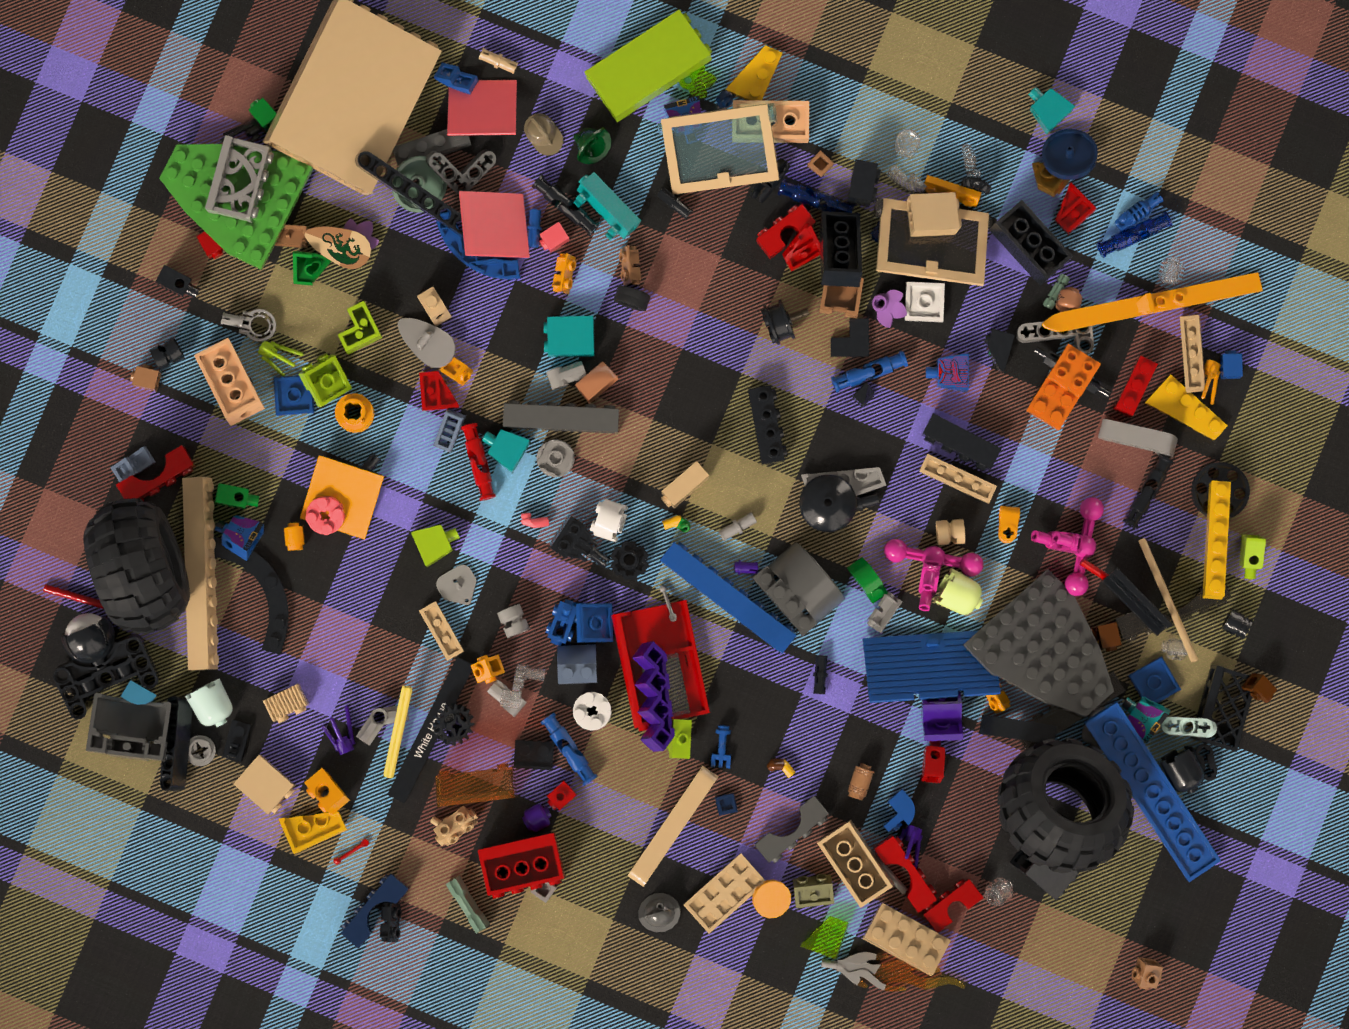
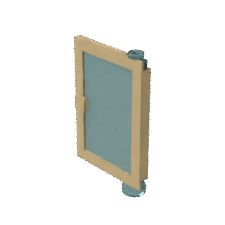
M759 104L661 119V123H658V132L663 134L672 194L779 180L771 123L777 122L775 104Z

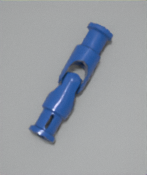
M899 351L897 355L886 356L869 362L862 369L853 368L846 371L843 375L832 376L831 381L836 393H838L839 390L849 386H857L866 379H876L892 373L894 369L899 367H908L904 352ZM873 364L881 366V371L877 375H875V370L871 366Z
M553 713L540 723L545 725L550 733V738L563 756L566 757L574 773H578L583 781V786L597 778L598 775L593 773L588 766L589 762L581 751L578 750L577 745L565 727L561 726L555 718L556 714ZM562 739L568 741L570 744L563 747Z

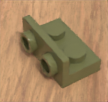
M818 874L811 877L800 876L792 879L796 908L834 904L833 884L830 874Z

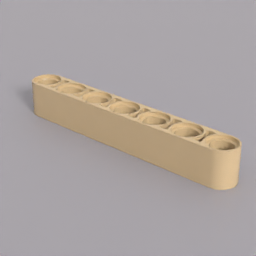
M701 767L628 874V877L644 887L719 776L706 767Z

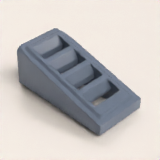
M451 409L446 410L433 446L451 453L466 415ZM449 417H452V418H454V419H457V420H458V423H457V422H454V421H452V420H449ZM449 424L456 428L455 430H453L451 428L446 427V425ZM445 431L447 433L452 434L453 436L449 437L447 435H444L443 432ZM440 439L449 441L450 445L440 442Z

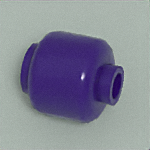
M536 804L524 811L522 819L529 831L538 832L550 825L549 818L552 815L547 806L543 808L541 804Z

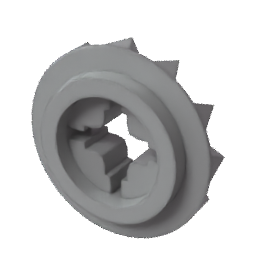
M203 735L192 737L189 743L188 761L195 766H205L213 761L216 754L213 741ZM198 744L201 746V748L208 747V749H206V751L203 752V757L200 754H193L198 750Z

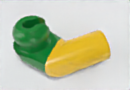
M674 516L662 521L665 530L676 527L683 533H687L691 527L690 522L681 516Z

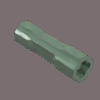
M461 876L446 884L476 934L490 925L469 893Z

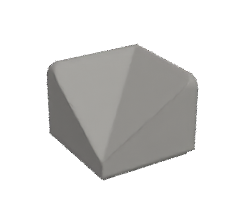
M549 882L543 883L542 888L531 890V893L547 903L557 887L555 885L550 886Z

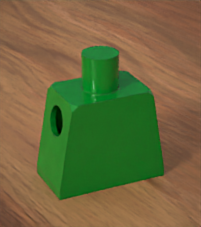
M219 483L214 504L245 509L246 505L257 507L259 496L248 494L249 489ZM234 495H241L242 501H236Z

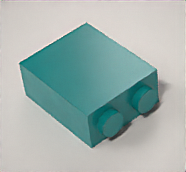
M593 316L547 317V322H544V333H547L548 341H544V352H548V357L594 356Z

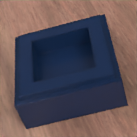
M734 793L715 797L719 816L738 812Z

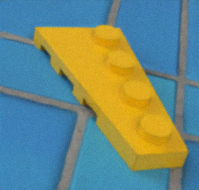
M1169 375L1145 402V404L1156 408L1165 415H1169L1182 424L1184 423L1212 440H1215L1228 426L1192 393H1187L1186 388L1172 375Z

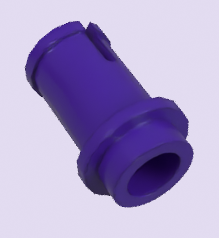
M735 561L734 573H738V575L740 573L757 574L758 562Z

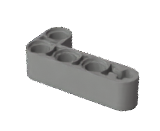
M1043 322L1022 324L1016 331V338L1022 343L1074 338L1075 348L1086 355L1094 348L1092 326L1087 327L1085 332L1074 329L1069 330L1066 334L1049 330V335L1043 336L1039 331L1040 327H1043ZM1035 327V333H1030L1027 338H1025L1024 334H1021L1024 329H1026V332H1032ZM1080 342H1087L1089 344V350H1082L1080 348Z
M1108 419L1102 420L1098 435L1099 439L1153 451L1158 455L1161 454L1169 458H1173L1178 440L1175 435Z

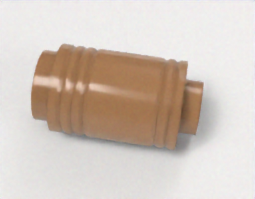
M860 763V767L855 766L848 789V796L863 801V798L867 795L874 771H871V766Z

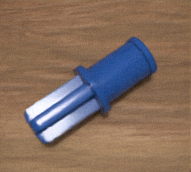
M530 209L529 226H527L528 245L530 248H538L540 230H542V227H540L541 210Z

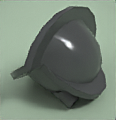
M655 893L648 896L641 903L638 910L641 924L653 932H665L673 928L681 915L677 900L665 893Z

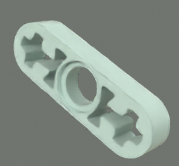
M1167 717L1161 725L1163 732L1172 736L1212 737L1217 731L1215 722L1204 718ZM1188 722L1193 723V729L1190 732L1185 731V725ZM1173 723L1179 725V728L1172 727L1169 729L1168 726ZM1207 725L1210 726V729H1207L1206 731H1205V730H1202V729H1199V726H1201V727H1206Z

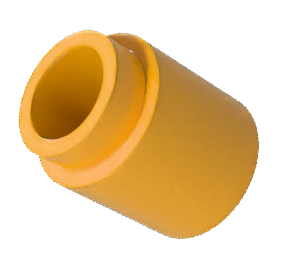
M299 523L287 524L288 527L284 528L285 546H287L288 551L303 550V545L305 544L303 526H299Z

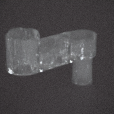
M517 664L512 691L502 690L500 706L519 709L525 680L533 679L544 682L546 669L530 668L529 665Z

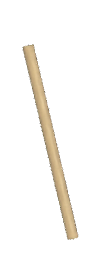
M1143 538L1138 542L1190 661L1195 662L1198 660V657L1146 539Z

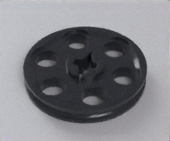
M1225 462L1212 463L1202 468L1195 476L1191 486L1192 500L1199 512L1207 517V511L1203 505L1204 502L1208 501L1210 482L1212 480L1231 482L1230 505L1233 507L1229 518L1238 515L1247 505L1250 496L1249 482L1245 474L1238 467ZM1210 468L1217 469L1218 477L1216 479L1208 476ZM1229 471L1237 473L1236 481L1228 480L1227 474ZM1203 483L1206 485L1207 490L1204 494L1197 492V484ZM1236 489L1244 491L1245 496L1243 499L1235 497L1234 492Z

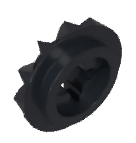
M974 177L963 178L961 183L963 187L982 192L981 194L990 193L992 188L986 181Z

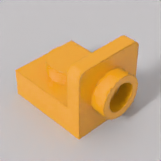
M453 357L448 365L439 368V371L461 386H464L473 373L471 368Z

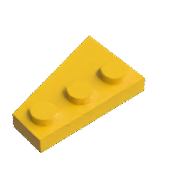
M336 812L333 815L321 813L292 818H278L293 854L299 853L347 830L340 812Z

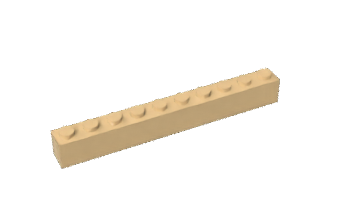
M210 477L182 478L185 568L190 588V600L186 607L188 670L218 669L219 656L217 654L219 640L217 636L218 618L216 616L217 598L215 589L217 580L215 578L216 560L214 556L216 546L214 540L215 522L213 520L214 484Z

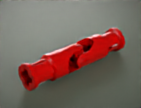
M477 423L462 426L461 430L464 431L466 438L465 446L470 459L475 484L478 486L481 495L479 499L480 501L495 498L496 494L493 493L492 478L482 440L478 436L476 428L478 425Z

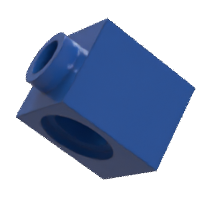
M1235 350L1225 351V354L1220 356V378L1240 379L1243 377L1242 354H1237Z

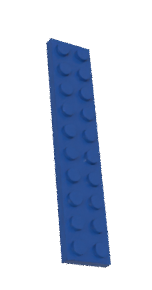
M1115 701L1085 721V726L1109 761L1113 760L1122 770L1120 775L1129 782L1133 799L1186 880L1191 882L1221 861L1119 704Z

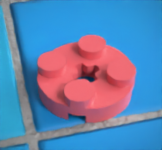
M331 496L318 497L307 508L306 522L313 531L319 534L329 535L334 533L343 525L345 520L343 505L339 500ZM321 511H328L330 519H322Z

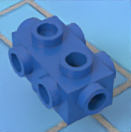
M565 599V602L560 601L559 605L555 604L552 615L555 616L552 623H548L545 632L548 633L547 637L551 639L550 643L561 646L562 643L571 642L574 630L571 629L573 623H576V602ZM559 628L564 630L561 636L556 633Z

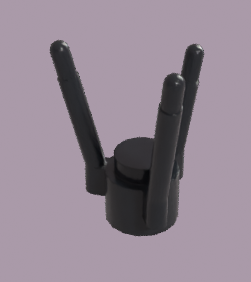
M253 118L223 133V136L234 137L244 132L247 137L252 136L248 142L253 143L256 139L260 138L258 133L262 129Z

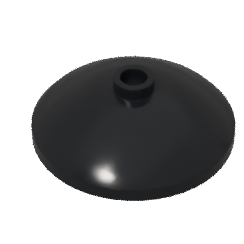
M821 475L809 481L803 488L799 500L800 512L804 520L812 528L822 532L838 531L847 526L855 515L857 508L856 494L852 486L843 478L836 475ZM826 499H830L832 501V504L830 506H826L824 504V501Z

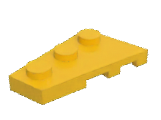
M765 45L725 90L745 100L762 101L783 53Z

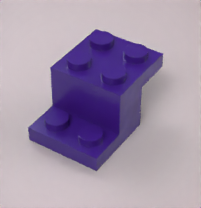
M958 691V697L922 700L921 718L924 741L963 740L962 699L960 691Z

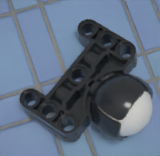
M92 613L78 615L69 622L65 633L61 635L63 648L73 660L59 665L53 674V678L71 717L74 719L85 717L88 711V703L85 697L138 675L141 684L147 689H152L158 684L159 673L143 638L138 634H131L115 641L113 624L106 616L100 617ZM137 640L139 647L132 648L129 645V641ZM127 657L126 659H123V660H121V661H119V662L114 663L115 661H118V660H120V659H122V658ZM144 657L147 660V664L139 665L137 659ZM58 671H66L68 673V677L64 679L60 678L58 676ZM92 672L91 674H88V675H86V676H84V677L79 678L80 676H83V675H85V674H87V673ZM107 672L111 675L112 679L106 681L102 678L101 674ZM146 675H153L155 681L152 683L145 680ZM73 688L76 694L69 696L66 693V689ZM81 705L84 708V712H75L74 706Z

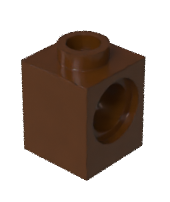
M1117 622L1095 627L1100 649H1106V652L1117 650V646L1122 645Z

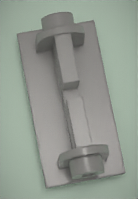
M890 592L884 594V597L878 604L879 610L875 608L871 616L868 617V626L882 633L903 601L894 597Z

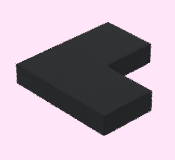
M869 318L849 319V337L830 338L831 357H869Z

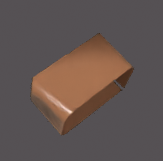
M602 361L589 374L577 382L575 386L588 404H590L618 380V376Z

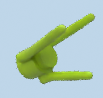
M264 341L259 347L258 354L262 356V360L267 362L282 377H285V374L270 359L276 357L292 367H295V363L278 354V349L303 356V353L279 345L273 341L271 343Z

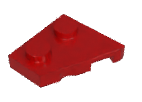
M1070 183L1055 222L1069 235L1096 211V207Z
M809 222L803 226L782 254L791 272L820 255V242Z
M439 371L419 373L422 411L459 408L458 402Z

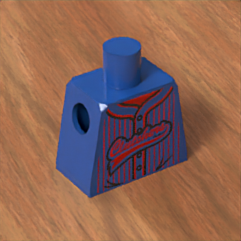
M969 354L938 358L937 367H926L925 378H937L936 385L939 388L967 392L969 390Z

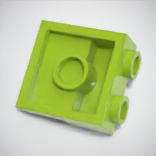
M327 353L319 356L317 363L313 365L308 363L301 367L302 371L298 373L306 390H310L318 407L326 405L352 389L336 356L328 355Z

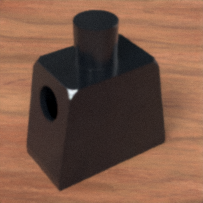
M166 265L163 266L155 281L156 285L181 297L187 294L196 298L200 288L190 284L191 278ZM181 281L184 283V286L179 288L175 286V283Z

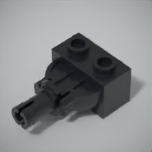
M568 515L548 545V548L563 558L581 559L586 562L588 559L582 556L584 554L605 568L607 564L600 560V558L608 563L611 558L591 546L589 543L597 546L598 543L592 540L591 534L586 529L587 526L573 516Z

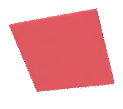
M478 80L471 94H466L449 87L447 136L516 135L517 80Z
M459 191L465 256L530 257L523 194Z

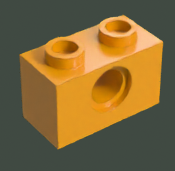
M323 768L304 782L308 787L307 793L313 799L317 798L319 801L317 805L324 813L329 812L333 815L350 801L330 774ZM329 789V793L323 797V791Z

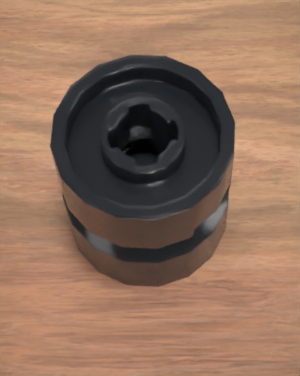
M174 337L164 341L163 346L157 345L149 349L160 371L171 367L172 362L176 364L185 359Z

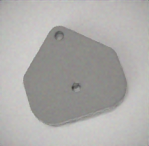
M459 565L438 578L436 586L443 599L464 605L471 603L476 585V577L468 566Z

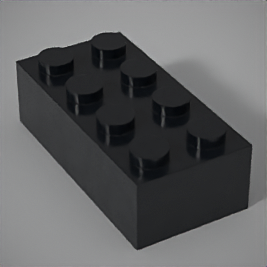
M1023 200L1017 203L989 229L1039 286L1043 285L1073 257Z
M822 211L819 226L821 285L860 287L862 277L860 213Z

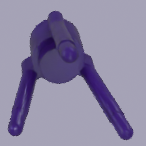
M347 705L345 706L349 739L347 736H341L333 717H330V721L338 737L336 741L326 726L322 725V729L340 755L354 750L353 744H355L349 706Z
M908 825L907 829H902L899 838L902 841L905 837V841L909 842L905 859L909 858L912 846L916 844L914 867L917 870L920 844L923 837L921 835L922 829Z

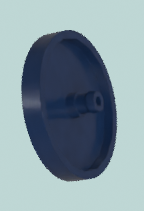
M1063 129L1048 137L1042 148V161L1045 168L1053 176L1060 179L1074 180L1084 177L1093 170L1097 163V145L1090 135L1081 130Z

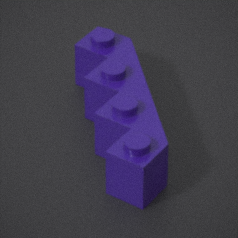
M652 641L642 643L632 658L645 670L635 683V686L648 697L637 712L650 724L640 740L650 750L658 752L664 751L675 733L671 721L673 713L672 703L669 701L668 689H670L669 673L666 671L667 654Z

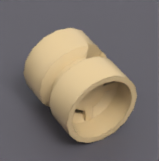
M955 519L951 523L947 520L936 521L937 545H949L950 542H953V544H965L964 520Z

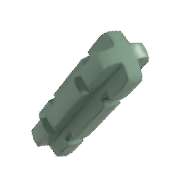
M1064 274L1059 275L1058 282H1055L1048 294L1049 297L1043 302V305L1048 309L1052 310L1054 308L1058 293L1065 289L1064 285L1067 286L1070 278Z

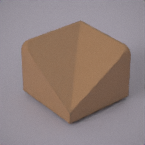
M821 150L807 164V167L820 177L834 166V162Z

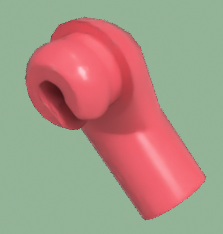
M531 513L521 514V523L525 526L533 528L549 526L548 517L531 519Z

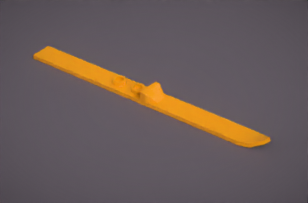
M1257 272L1060 312L1043 321L1042 326L1054 332H1064L1261 292L1263 289L1259 273Z

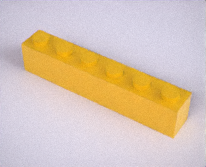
M1212 480L1209 484L1202 598L1222 600L1225 596L1231 482Z

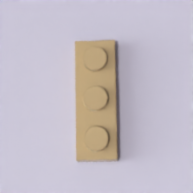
M436 601L419 610L447 661L464 652Z

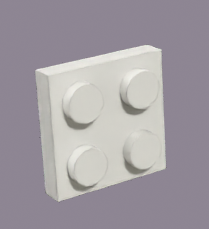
M906 282L905 307L907 315L905 316V321L943 322L945 283Z

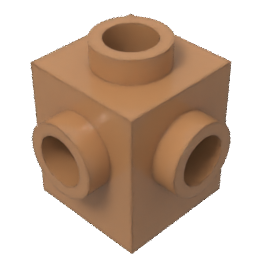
M1138 957L1136 966L1132 971V979L1138 984L1139 988L1145 990L1149 988L1157 989L1158 983L1162 978L1163 967L1154 959Z

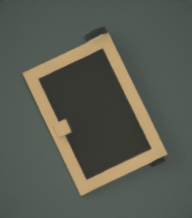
M876 198L874 217L880 218L876 271L983 286L988 229L992 227L993 219L989 218V213L959 209L957 210L958 217H961L962 225L956 235L911 237L907 201Z

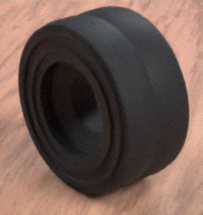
M622 285L618 286L614 296L616 303L638 311H646L650 300V295Z

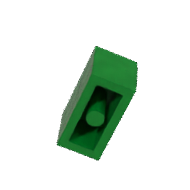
M264 98L256 99L251 103V108L248 110L267 133L277 113Z

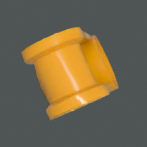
M1000 506L998 538L1001 542L1011 543L1017 537L1020 507ZM1007 529L1012 534L1009 538H1006L1007 536L1003 534Z

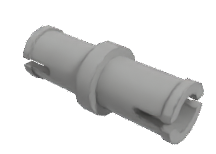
M752 512L737 521L736 519L733 520L732 524L718 532L723 541H726L737 533H743L742 530L757 523Z

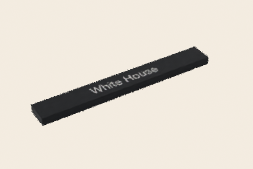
M458 657L456 658L387 794L388 796L402 803L406 802L438 739V735L433 732L437 729V727L432 725V723L437 722L434 716L440 715L439 709L445 710L444 705L451 707V703L456 704L472 672V664Z

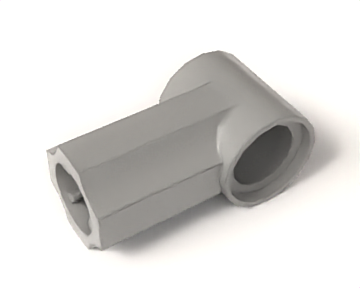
M582 361L563 368L562 366L546 372L552 390L563 388L569 385L568 383L580 380L586 376Z
M498 679L487 691L513 717L527 703Z

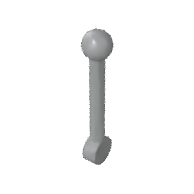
M661 585L659 590L663 593L670 613L669 619L674 622L677 620V615L673 613L666 593L667 587Z

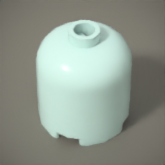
M220 678L185 696L198 720L205 726L215 724L216 727H219L227 722L226 718L232 713V703Z

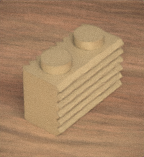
M296 684L263 700L272 721H278V723L288 720V715L294 712L298 715L306 711V706L309 705L300 684Z

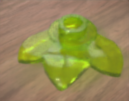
M704 65L695 72H691L683 80L681 79L679 84L683 89L689 90L693 97L699 95V98H706V88L711 87L717 78L713 74L706 72ZM691 78L692 81L690 83H686L685 79Z

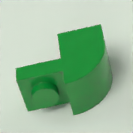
M863 557L847 567L872 604L888 593L881 579Z

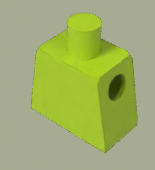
M442 525L411 532L426 567L452 552L453 549L450 542L460 538L456 528L445 532Z
M1241 534L1239 565L1245 568V579H1256V570L1263 569L1266 539L1260 535ZM1254 556L1253 561L1249 562L1250 557Z

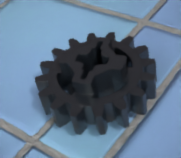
M451 703V707L444 705L445 710L439 709L440 715L434 716L437 722L432 723V725L437 727V729L433 732L438 735L437 738L447 745L450 743L455 746L456 741L462 744L463 738L469 739L468 732L473 733L470 726H474L475 723L470 720L474 717L469 714L470 710L464 708L461 704L457 706V704Z

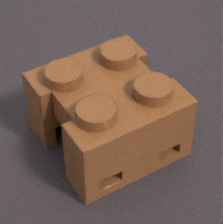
M861 278L860 287L823 285L819 313L831 314L832 311L845 313L844 317L857 318L864 278Z

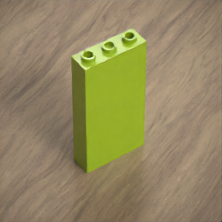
M677 10L584 72L587 80L616 122H619L712 60L711 48L707 43H702L700 40L702 38L697 28L693 29L691 27V20L686 13L682 14L680 10Z

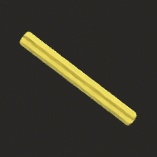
M402 686L384 769V777L387 778L394 777L412 694V687Z

